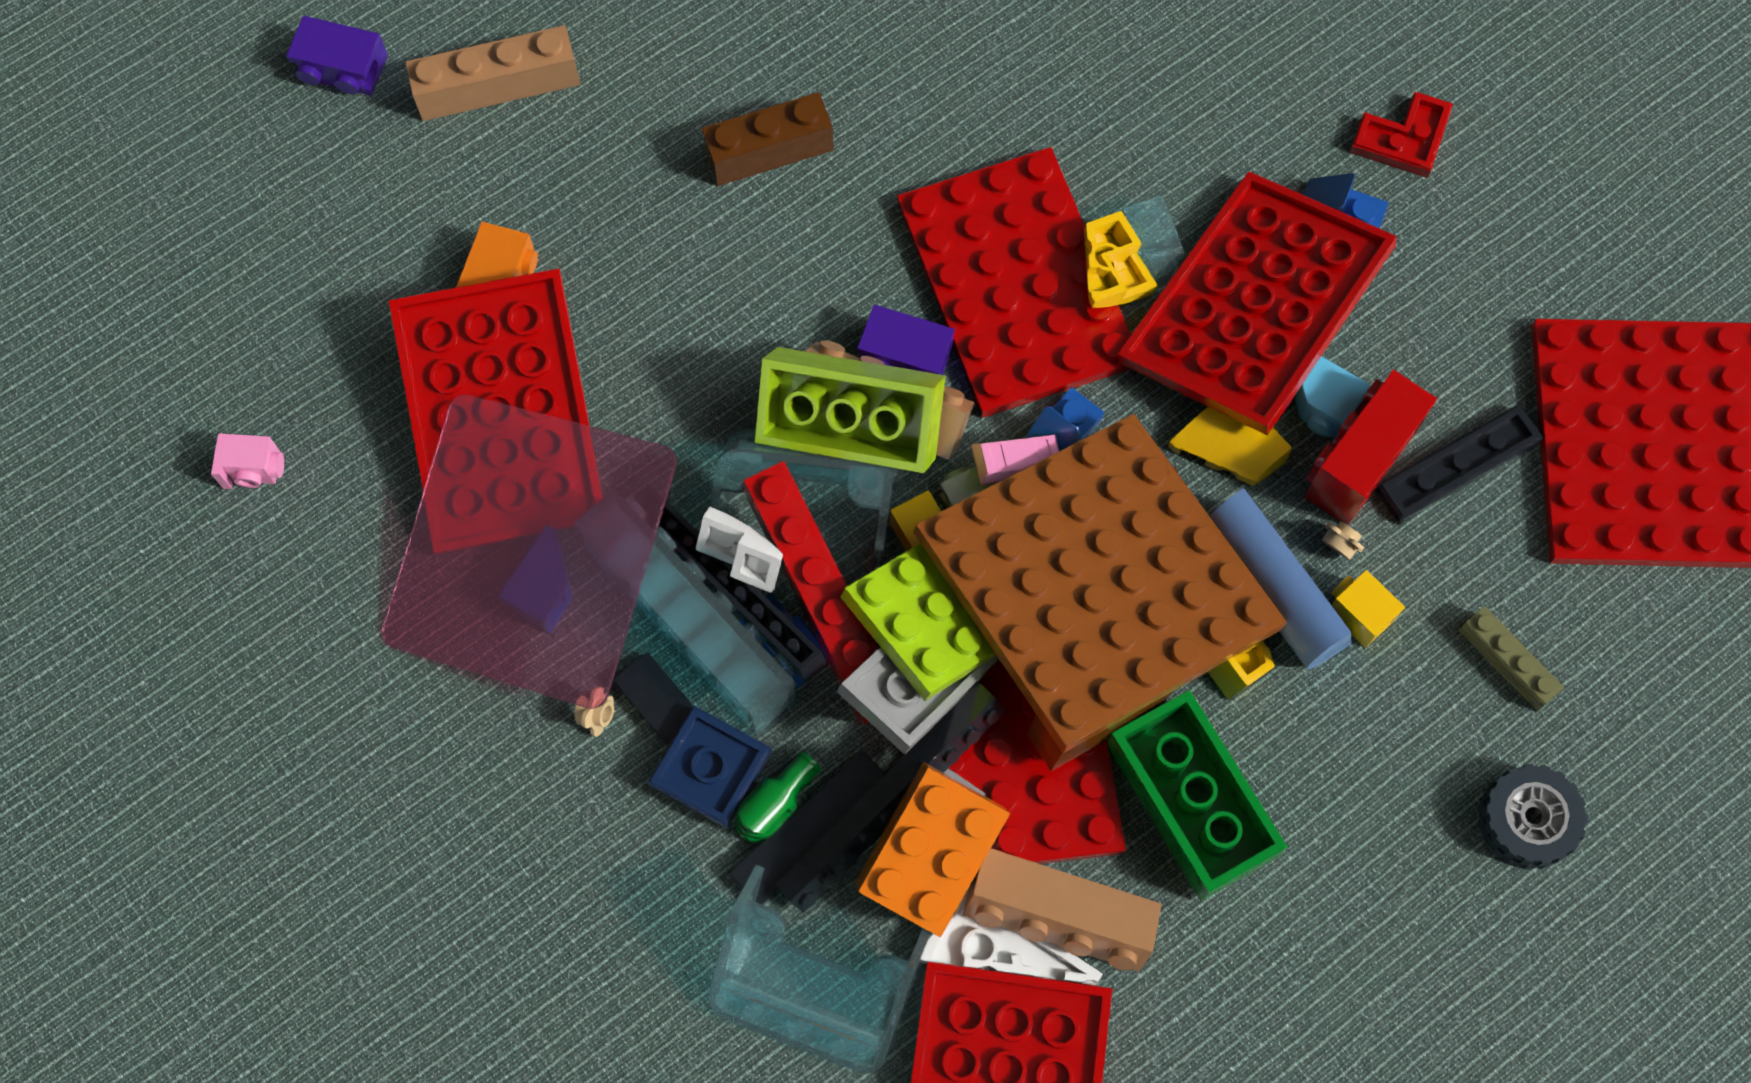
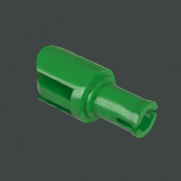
M800 751L796 758L776 779L764 778L741 802L737 810L735 823L737 831L743 839L748 842H761L765 838H769L796 811V796L821 771L820 766L811 756Z

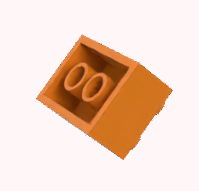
M923 762L855 882L858 892L941 938L1010 813L998 803Z

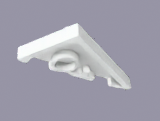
M969 888L941 938L932 934L917 957V960L926 964L928 961L1093 986L1098 983L1103 975L1077 956L1068 953L1063 947L1045 941H1029L1017 932L1001 927H986L979 924L975 919L964 916L963 911Z

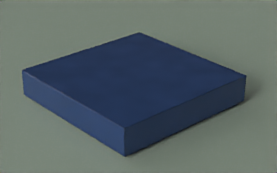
M693 705L647 783L653 789L727 829L737 813L739 805L745 799L770 756L772 749Z

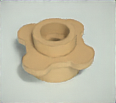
M1341 521L1337 526L1329 522L1327 523L1325 528L1328 531L1321 539L1327 546L1348 560H1351L1356 551L1360 553L1363 551L1364 547L1358 543L1362 536L1357 531Z
M600 686L595 687L593 691L587 690L583 692L575 707L574 717L576 723L584 728H590L591 735L598 737L604 727L608 726L614 714L613 697L605 695L604 688Z

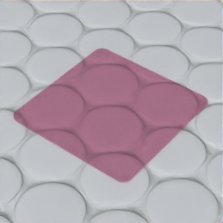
M470 395L456 397L451 402L383 624L382 635L385 642L389 646L584 708L595 709L602 706L610 692L677 463L675 453L669 447L502 403Z

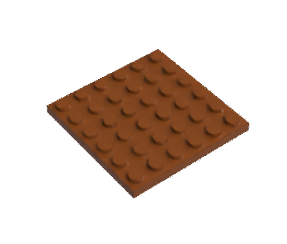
M1135 414L916 524L913 532L1062 753L1067 752L1281 631L1287 623Z

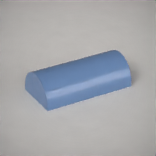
M1244 488L1221 504L1210 515V518L1287 621L1284 628L1279 632L1306 669L1309 670L1322 664L1350 646L1351 631Z

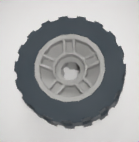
M1526 764L1519 769L1515 767L1508 770L1486 789L1482 795L1484 799L1479 803L1478 812H1480V819L1478 820L1479 829H1482L1484 842L1493 849L1492 853L1498 858L1502 857L1507 861V864L1514 867L1518 865L1522 866L1523 869L1532 870L1536 867H1540V869L1547 868L1554 863H1558L1578 848V842L1584 839L1586 833L1584 829L1585 824L1588 823V814L1585 813L1584 806L1586 803L1584 797H1581L1577 791L1579 788L1574 782L1571 783L1567 780L1565 774L1560 771L1555 772L1545 765L1537 767L1533 766V764ZM1531 808V813L1535 818H1540L1541 821L1535 825L1529 823L1525 817L1527 809Z

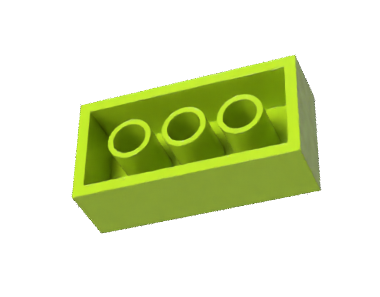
M777 347L762 359L755 443L925 473L936 459L946 375Z

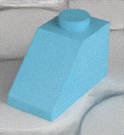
M1321 356L1294 396L1300 419L1307 422V426L1314 433L1323 437L1331 436L1335 439L1339 433V428L1353 410H1357L1363 401V396L1371 385Z

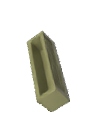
M1486 606L1480 609L1458 630L1536 712L1564 689V686Z

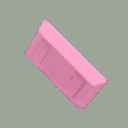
M1055 434L971 445L980 485L996 484L1059 452Z

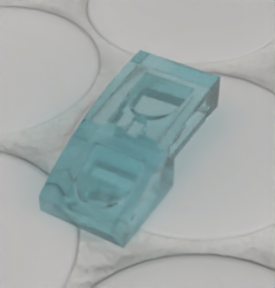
M1162 195L1125 207L1122 211L1142 243L1137 253L1158 285L1155 292L1163 290L1186 259L1169 210Z

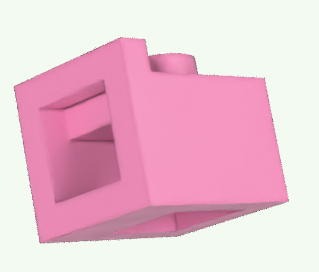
M218 433L211 475L223 489H232L233 481L242 487L257 488L260 487L261 483L276 484V479L282 477L284 455L270 437Z

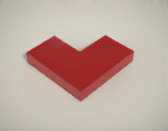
M1414 91L1403 124L1364 112L1349 153L1428 178L1453 103Z

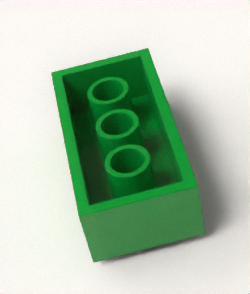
M1190 690L1111 734L1107 743L1109 751L1201 902L1277 859L1288 848Z

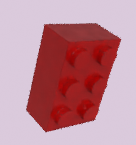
M1394 369L1384 382L1376 378L1363 396V401L1357 410H1353L1339 428L1336 438L1331 444L1328 443L1314 462L1313 465L1315 466L1305 479L1311 483V486L1304 498L1339 522L1341 521L1349 525L1416 434L1438 398Z

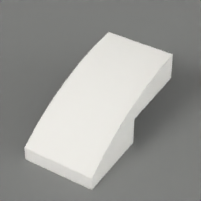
M709 507L702 519L696 550L732 564L730 577L772 593L775 588L783 554L753 528L724 512Z

